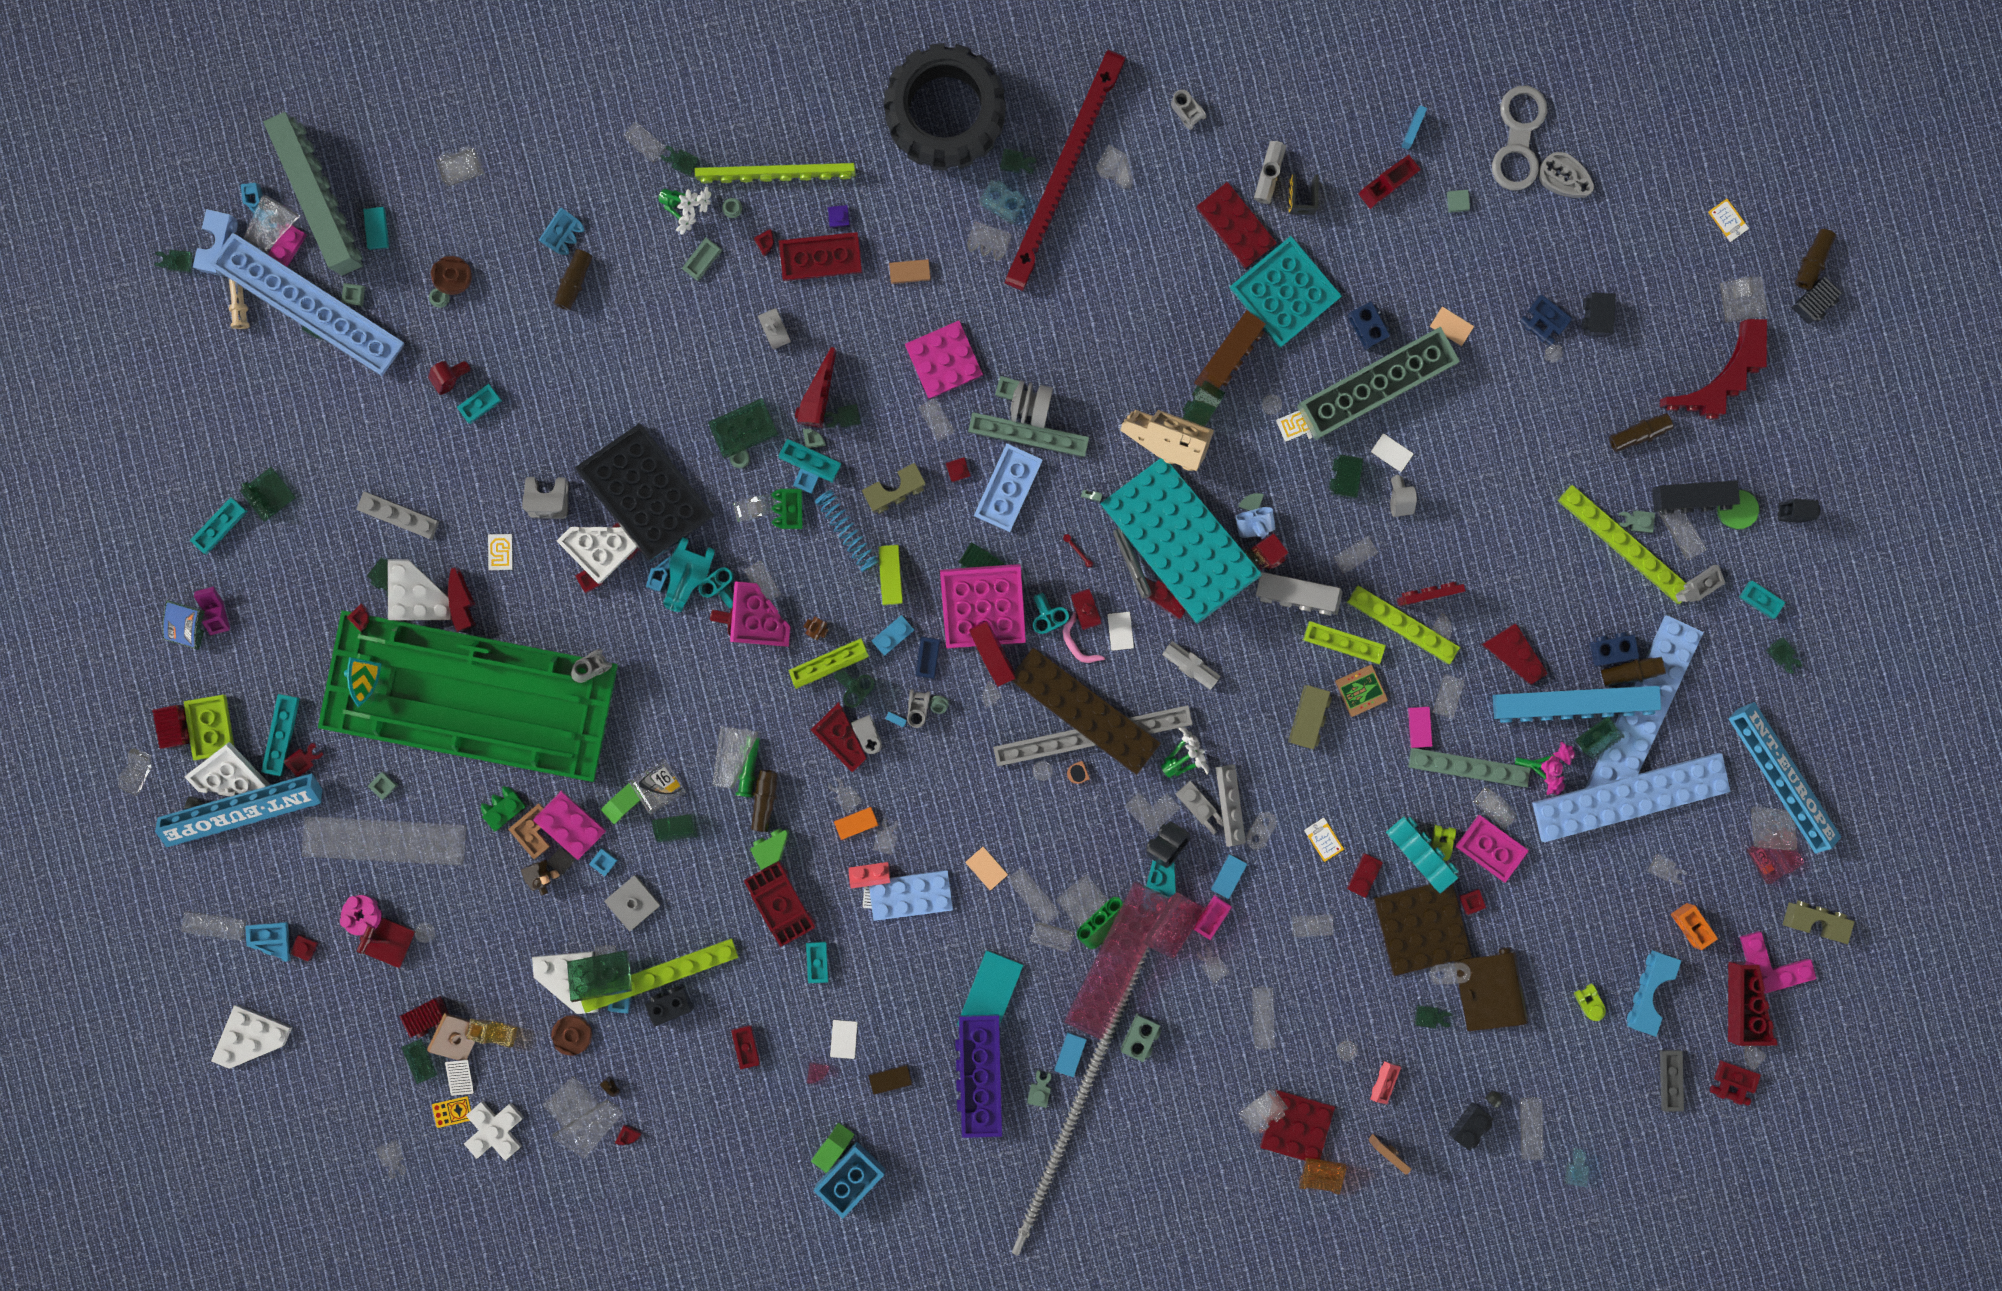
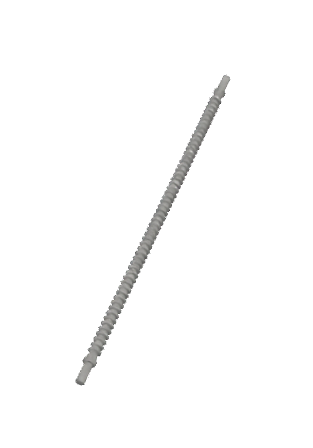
M1162 902L1158 905L1155 913H1163L1166 904ZM1157 917L1149 922L1148 929L1144 931L1146 935H1143L1144 939L1140 941L1141 946H1138L1139 951L1135 952L1137 956L1133 957L1135 961L1131 962L1130 972L1126 973L1128 977L1124 978L1126 982L1122 984L1121 994L1117 995L1119 999L1115 1000L1117 1003L1113 1005L1112 1015L1108 1016L1110 1020L1106 1021L1108 1025L1104 1026L1105 1032H1102L1103 1037L1099 1038L1101 1042L1097 1043L1099 1046L1095 1048L1094 1058L1090 1059L1092 1063L1088 1064L1089 1069H1086L1085 1079L1081 1080L1083 1084L1079 1085L1081 1089L1077 1091L1076 1101L1072 1102L1074 1106L1070 1107L1071 1112H1068L1067 1122L1063 1123L1065 1127L1061 1128L1062 1133H1059L1060 1139H1057L1058 1144L1054 1145L1056 1149L1052 1150L1051 1160L1047 1161L1049 1165L1045 1166L1047 1170L1043 1171L1044 1176H1041L1042 1181L1038 1182L1040 1186L1036 1187L1037 1192L1034 1193L1035 1198H1032L1033 1203L1029 1204L1031 1208L1027 1209L1028 1214H1025L1024 1224L1018 1231L1019 1236L1012 1250V1253L1019 1256L1026 1238L1030 1236V1228L1034 1226L1033 1221H1036L1035 1216L1039 1215L1037 1211L1041 1210L1040 1205L1043 1204L1042 1199H1045L1044 1194L1048 1193L1049 1183H1052L1051 1178L1055 1177L1053 1173L1057 1172L1055 1168L1059 1167L1058 1162H1061L1060 1156L1064 1155L1062 1152L1066 1150L1067 1140H1070L1069 1135L1073 1134L1071 1130L1075 1129L1074 1124H1077L1078 1114L1082 1113L1080 1109L1084 1108L1083 1102H1086L1087 1092L1091 1091L1089 1087L1093 1086L1094 1076L1098 1075L1096 1071L1100 1070L1098 1066L1102 1065L1101 1059H1104L1105 1049L1109 1048L1107 1045L1111 1043L1112 1033L1116 1032L1114 1030L1115 1027H1118L1116 1023L1120 1022L1121 1012L1125 1011L1123 1007L1127 1006L1125 1002L1129 1000L1130 990L1134 989L1132 985L1136 984L1134 980L1138 979L1139 969L1143 968L1141 964L1145 963L1143 959L1147 958L1146 952H1149L1148 947L1152 946L1150 942L1154 941L1152 938L1156 936L1155 931L1160 927L1161 917Z

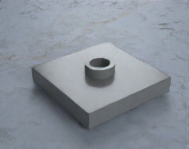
M636 875L604 901L629 932L661 906Z

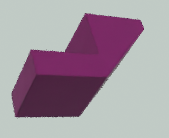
M215 587L195 591L194 598L203 610L201 622L208 633L214 635L229 631L230 626L224 603Z

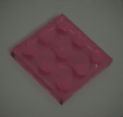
M1175 892L1169 898L1168 905L1164 911L1158 915L1157 922L1153 928L1147 932L1143 943L1174 959L1205 908L1182 894Z

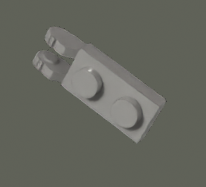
M1191 781L1175 793L1198 821L1204 824L1213 835L1216 833V829L1210 825L1207 819L1213 816L1219 825L1224 826L1223 819L1216 813V809Z

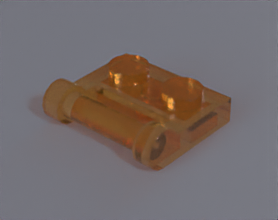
M1306 1158L1299 1180V1189H1318L1331 1191L1333 1194L1339 1195L1346 1173V1164Z

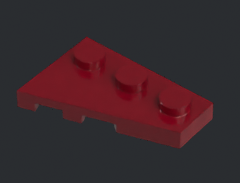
M1516 623L1481 644V646L1494 654L1497 659L1505 663L1528 684H1533L1548 674Z
M838 702L811 731L853 773L867 757L840 702Z

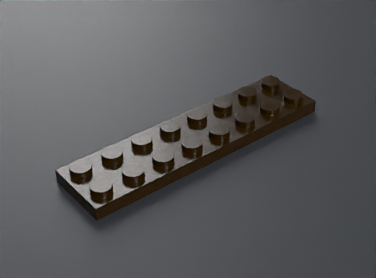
M1035 648L1031 649L1014 672L1015 679L1011 682L1136 776L1161 744Z

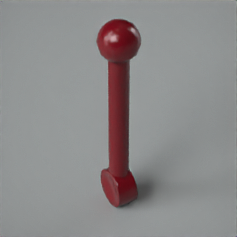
M1069 534L1064 535L1063 540L1068 542L1085 561L1086 567H1092L1093 562L1088 560L1073 543Z

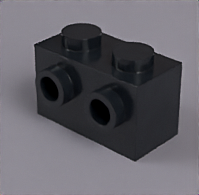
M1591 292L1584 298L1583 310H1585V318L1582 319L1581 328L1584 330L1585 336L1608 337L1613 334L1616 294Z
M679 986L667 990L668 994L663 996L658 993L649 997L650 1001L645 1004V1007L654 1027L687 1014L694 1009L685 986L679 988Z
M1471 1102L1448 1134L1470 1151L1478 1146L1481 1140L1480 1137L1484 1132L1489 1131L1494 1119Z

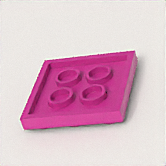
M956 321L905 344L928 399L983 376L960 321Z

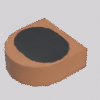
M1083 761L1071 765L1067 770V777L1072 783L1079 784L1090 779Z

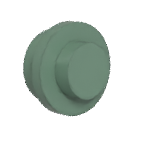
M729 198L724 201L722 210L728 218H736L742 212V205L739 200Z
M436 288L430 292L429 301L433 306L442 308L449 303V294L442 293Z
M934 696L929 700V707L936 714L944 713L949 706V701L944 696Z

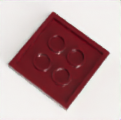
M1276 1089L1260 1148L1319 1165L1335 1106Z

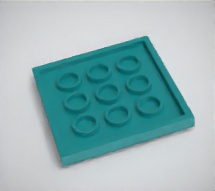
M1292 236L1287 238L1229 287L1246 309L1266 324L1263 329L1279 348L1342 297Z

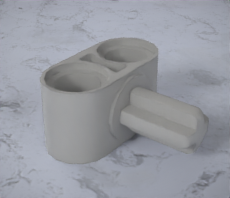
M776 308L758 315L773 350L791 342Z
M1395 475V477L1391 478L1393 486L1390 500L1392 516L1399 517L1414 514L1417 503L1414 486L1405 487L1403 477Z

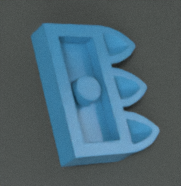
M560 208L538 241L558 254L568 255L569 250L564 242L570 244L577 243L576 237L571 230L574 232H584V227L577 218L563 208Z

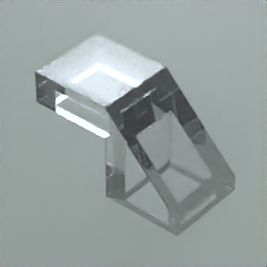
M771 494L759 495L734 502L733 506L737 522L777 514L771 508L781 502L774 499Z
M132 747L128 752V766L118 776L120 789L135 796L140 793L151 769V755Z

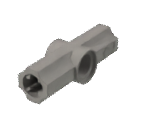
M1269 142L1253 199L1259 203H1271L1287 146L1282 142ZM1272 169L1275 175L1268 176L1265 170Z
M1171 641L1162 654L1166 659L1178 666L1180 671L1190 678L1196 679L1209 690L1213 688L1220 678V675L1207 667L1201 659L1191 652L1188 653L1173 641Z

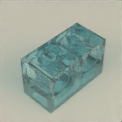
M991 180L979 199V205L1013 225L1025 207L1026 200L1023 199L1024 196L1021 193L1008 190L1003 182ZM992 192H998L1001 196L998 199H992L989 195ZM1009 202H1014L1017 204V208L1010 210L1006 205Z

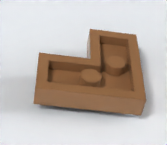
M541 803L537 804L508 829L534 860L551 847L539 833L541 827L533 821L544 808Z

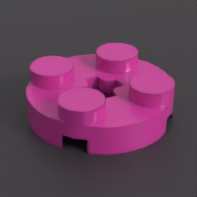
M368 895L349 897L341 911L340 925L353 935H364L368 924L377 928L382 915L381 910L377 906L378 902ZM361 910H363V911H362V914L365 915V916H364V918H360V920H359V919H358V912H360Z

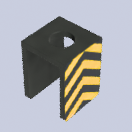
M1292 174L1289 179L1288 214L1314 215L1318 210L1319 174H1315L1312 179L1311 205H1295L1296 174Z

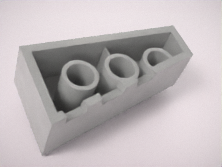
M1261 572L1262 576L1259 579L1256 596L1260 598L1261 602L1272 604V601L1280 602V606L1291 608L1294 605L1303 611L1311 612L1312 609L1319 611V614L1331 616V614L1338 615L1343 593L1340 588Z

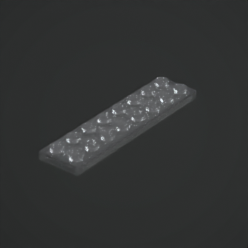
M304 816L302 856L464 865L466 825Z

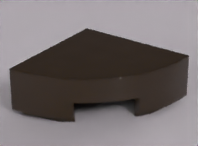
M607 1077L599 1084L612 1097L621 1093L611 1077Z

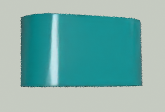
M729 568L716 570L700 583V594L707 598L719 595L727 607L732 608L734 595L728 587L734 581L733 571ZM723 571H727L730 575L727 582H722L719 578L720 573ZM707 583H711L714 587L711 594L704 592V585Z
M1044 593L1033 597L1041 614L1033 622V629L1036 633L1046 634L1068 621V611L1062 607L1051 609ZM1062 611L1065 614V620L1057 622L1054 619L1055 612ZM1045 620L1047 622V629L1044 631L1038 630L1036 627L1037 621Z

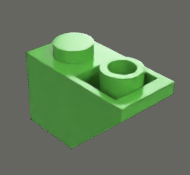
M779 828L770 833L771 838L765 840L762 837L753 842L754 847L750 848L761 870L781 860L789 835L788 829L783 831Z

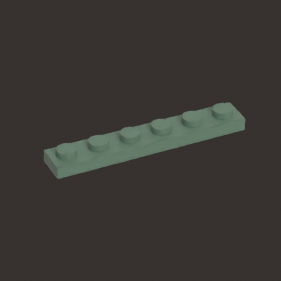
M972 412L968 433L1080 457H1085L1089 437L1049 428L1043 429L1031 426L1030 424H1021V422H1012L1011 420Z
M1411 748L1408 764L1409 768L1521 787H1528L1531 769Z

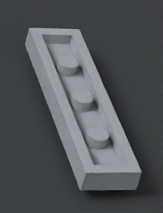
M364 491L356 509L431 540L440 522Z
M1235 764L1216 767L1226 847L1245 844Z

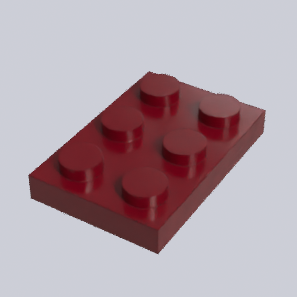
M1457 581L1440 585L1441 589H1438L1437 586L1421 589L1422 593L1419 594L1418 590L1401 593L1402 597L1397 598L1398 606L1462 593L1465 592L1464 584L1457 585Z

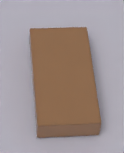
M929 259L889 263L891 284L930 280Z

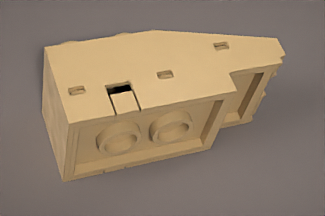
M1138 410L1132 411L1127 416V419H1124L1120 429L1153 454L1162 458L1166 463H1176L1188 471L1198 470L1205 459L1214 432L1210 428L1191 423L1188 420L1160 410L1154 416Z

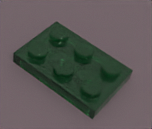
M763 398L708 422L724 459L779 435Z
M627 950L567 961L571 1002L632 991Z

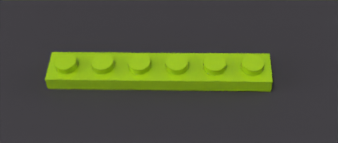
M1359 585L1356 586L1347 601L1351 606L1448 665L1451 664L1460 649L1459 646Z

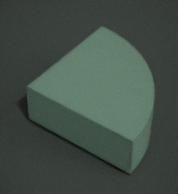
M803 429L807 448L826 446L823 437L818 432L811 429Z
M1083 490L1081 498L1100 503L1102 493Z
M1254 493L1246 496L1240 502L1238 508L1247 511L1258 509L1264 494Z

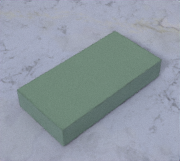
M705 237L684 264L682 270L699 281L722 252V249Z

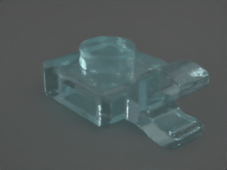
M1574 1148L1573 1163L1567 1162L1565 1183L1568 1185L1587 1187L1589 1166L1584 1165L1586 1153L1582 1149Z

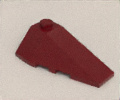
M831 347L805 393L800 407L796 408L795 419H798L799 425L823 429L836 357L835 347Z

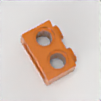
M1686 903L1671 913V916L1694 948L1703 950L1718 939L1695 905Z

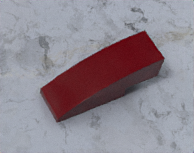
M1408 154L1365 186L1358 195L1371 209L1421 169Z
M454 567L450 570L448 584L449 608L456 632H464L476 626L469 607L476 604L460 568Z
M985 621L969 629L973 641L997 687L1014 680L1015 671L989 623Z

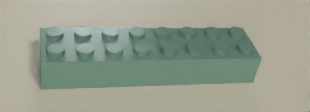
M286 112L263 121L328 268L343 276L363 267L361 262L363 259L362 254L358 248L355 249L353 242L355 239L351 231L346 229L345 224L347 221L342 212L339 213L337 209L339 203L334 194H331L329 191L330 183L320 171L323 169L322 165L312 153L315 150L311 142L304 135L307 132L301 122L298 123L294 116L291 117Z
M1439 327L1300 402L1297 408L1316 441L1453 367L1460 361L1442 328Z

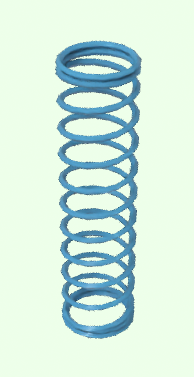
M829 490L826 493L822 494L820 497H818L815 500V503L818 506L825 504L822 507L821 512L829 511L826 514L825 518H833L830 522V525L838 524L835 527L834 532L842 531L838 537L839 539L847 537L843 542V545L851 544L847 551L852 552L857 550L852 555V558L854 559L862 556L856 562V565L866 563L864 566L860 568L861 572H864L872 566H874L875 564H877L879 560L878 558H876V556H873L870 559L859 563V561L862 558H864L868 553H870L872 549L854 557V555L858 551H860L864 546L867 545V542L852 550H849L854 544H856L860 539H862L863 536H860L859 538L851 542L845 543L850 537H852L856 532L859 531V529H857L845 536L840 537L847 529L853 526L854 523H851L850 525L842 529L836 530L843 522L850 518V516H848L836 523L831 524L839 515L845 512V509L835 515L827 517L834 509L841 505V503H839L827 510H823L830 502L837 498V496H835L830 500L824 502L834 494L833 490Z

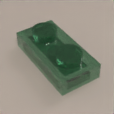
M422 1038L401 1047L416 1084L437 1075Z

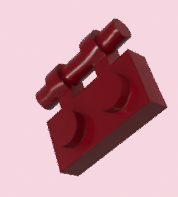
M1720 1060L1714 1079L1720 1081L1721 1084L1719 1087L1711 1085L1709 1091L1716 1094L1718 1098H1727L1733 1100L1735 1104L1749 1106L1751 1098L1746 1097V1093L1748 1091L1755 1094L1761 1074ZM1730 1085L1738 1088L1736 1093L1729 1091Z

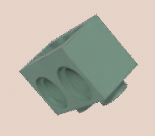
M1136 1013L1120 1048L1121 1052L1144 1062L1145 1058H1149L1152 1053L1153 1047L1151 1045L1153 1040H1157L1161 1033L1159 1022ZM1145 1024L1151 1026V1031L1147 1034L1141 1032V1027ZM1135 1043L1143 1044V1049L1139 1052L1133 1051L1132 1047Z

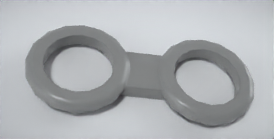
M1528 85L1517 86L1509 90L1503 97L1500 105L1501 117L1510 129L1507 146L1501 148L1494 156L1492 174L1497 183L1511 191L1529 187L1536 180L1539 171L1538 159L1529 148L1531 131L1537 129L1545 120L1547 102L1542 93ZM1522 94L1531 96L1538 105L1537 118L1530 123L1523 124L1515 121L1509 112V104L1513 97ZM1517 152L1528 159L1530 172L1525 180L1513 182L1503 176L1501 161L1509 153Z

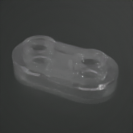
M1260 813L1248 831L1246 843L1252 849L1263 848L1275 829L1277 820L1272 813ZM1264 818L1269 819L1268 825H1263L1262 820ZM1258 835L1259 841L1253 842V836Z
M1462 962L1438 964L1430 970L1431 980L1440 985L1465 983L1471 976L1469 966ZM1458 970L1464 971V975L1462 977H1459L1456 974ZM1438 971H1442L1444 973V976L1442 978H1438L1436 976V973Z

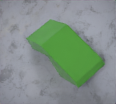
M633 779L610 799L601 811L615 824L630 809L636 806L647 793Z
M838 1123L826 1141L820 1146L811 1162L827 1173L855 1134Z

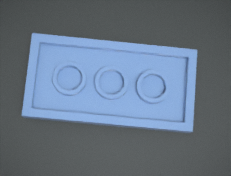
M1006 443L974 517L1010 533L1043 460Z
M948 870L891 877L890 883L869 886L873 921L953 910Z

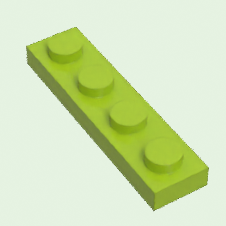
M1311 621L1308 622L1303 641L1378 665L1381 663L1386 645Z
M860 638L788 671L793 685L797 689L869 657L863 640Z

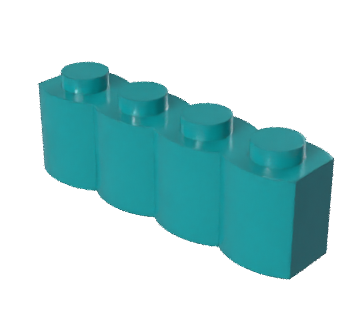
M1404 816L1388 829L1386 833L1432 886L1441 893L1459 878L1457 874L1459 870L1452 862L1448 864L1444 860L1445 854L1438 847L1435 849L1430 844L1432 840L1425 832L1421 834L1416 828L1418 824L1411 816L1409 818Z

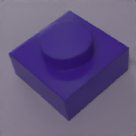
M847 205L828 207L830 228L850 227Z

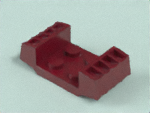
M777 861L743 881L770 932L775 937L779 946L782 947L816 928V923L810 912L806 911L787 877L788 872L783 863Z

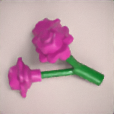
M1560 742L1559 751L1551 756L1537 760L1519 757L1515 759V765L1532 768L1545 779L1544 781L1548 784L1547 795L1552 793L1558 795L1566 786L1563 783L1564 776L1556 778L1561 775L1563 769L1560 759L1566 764L1571 765V760L1575 758L1573 747L1565 745L1563 742Z

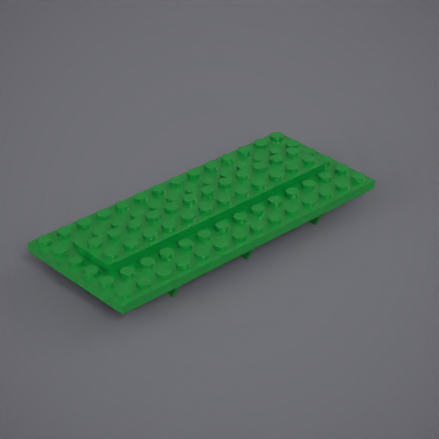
M341 610L318 723L319 729L595 782L618 664L611 663L612 667L606 672L596 675L583 683H578L572 679L571 672L575 662L583 658L580 656L370 615L366 629L360 632L347 618L352 612ZM349 657L381 664L378 683L373 693L359 707H357L351 697L347 677L344 676V671L348 669ZM583 668L577 669V672L580 674L586 673Z

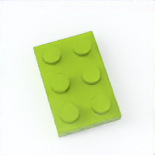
M226 695L184 701L193 760L209 758L228 742L234 746Z

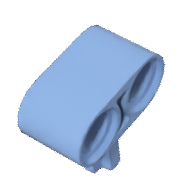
M1270 507L1250 510L1236 516L1238 533L1242 538L1258 536L1265 539L1266 535L1276 528L1273 509Z

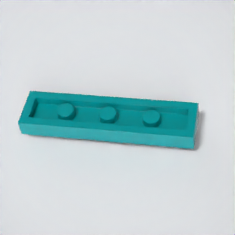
M284 694L277 695L262 773L284 776L286 767L284 760L288 758L300 701L299 697Z

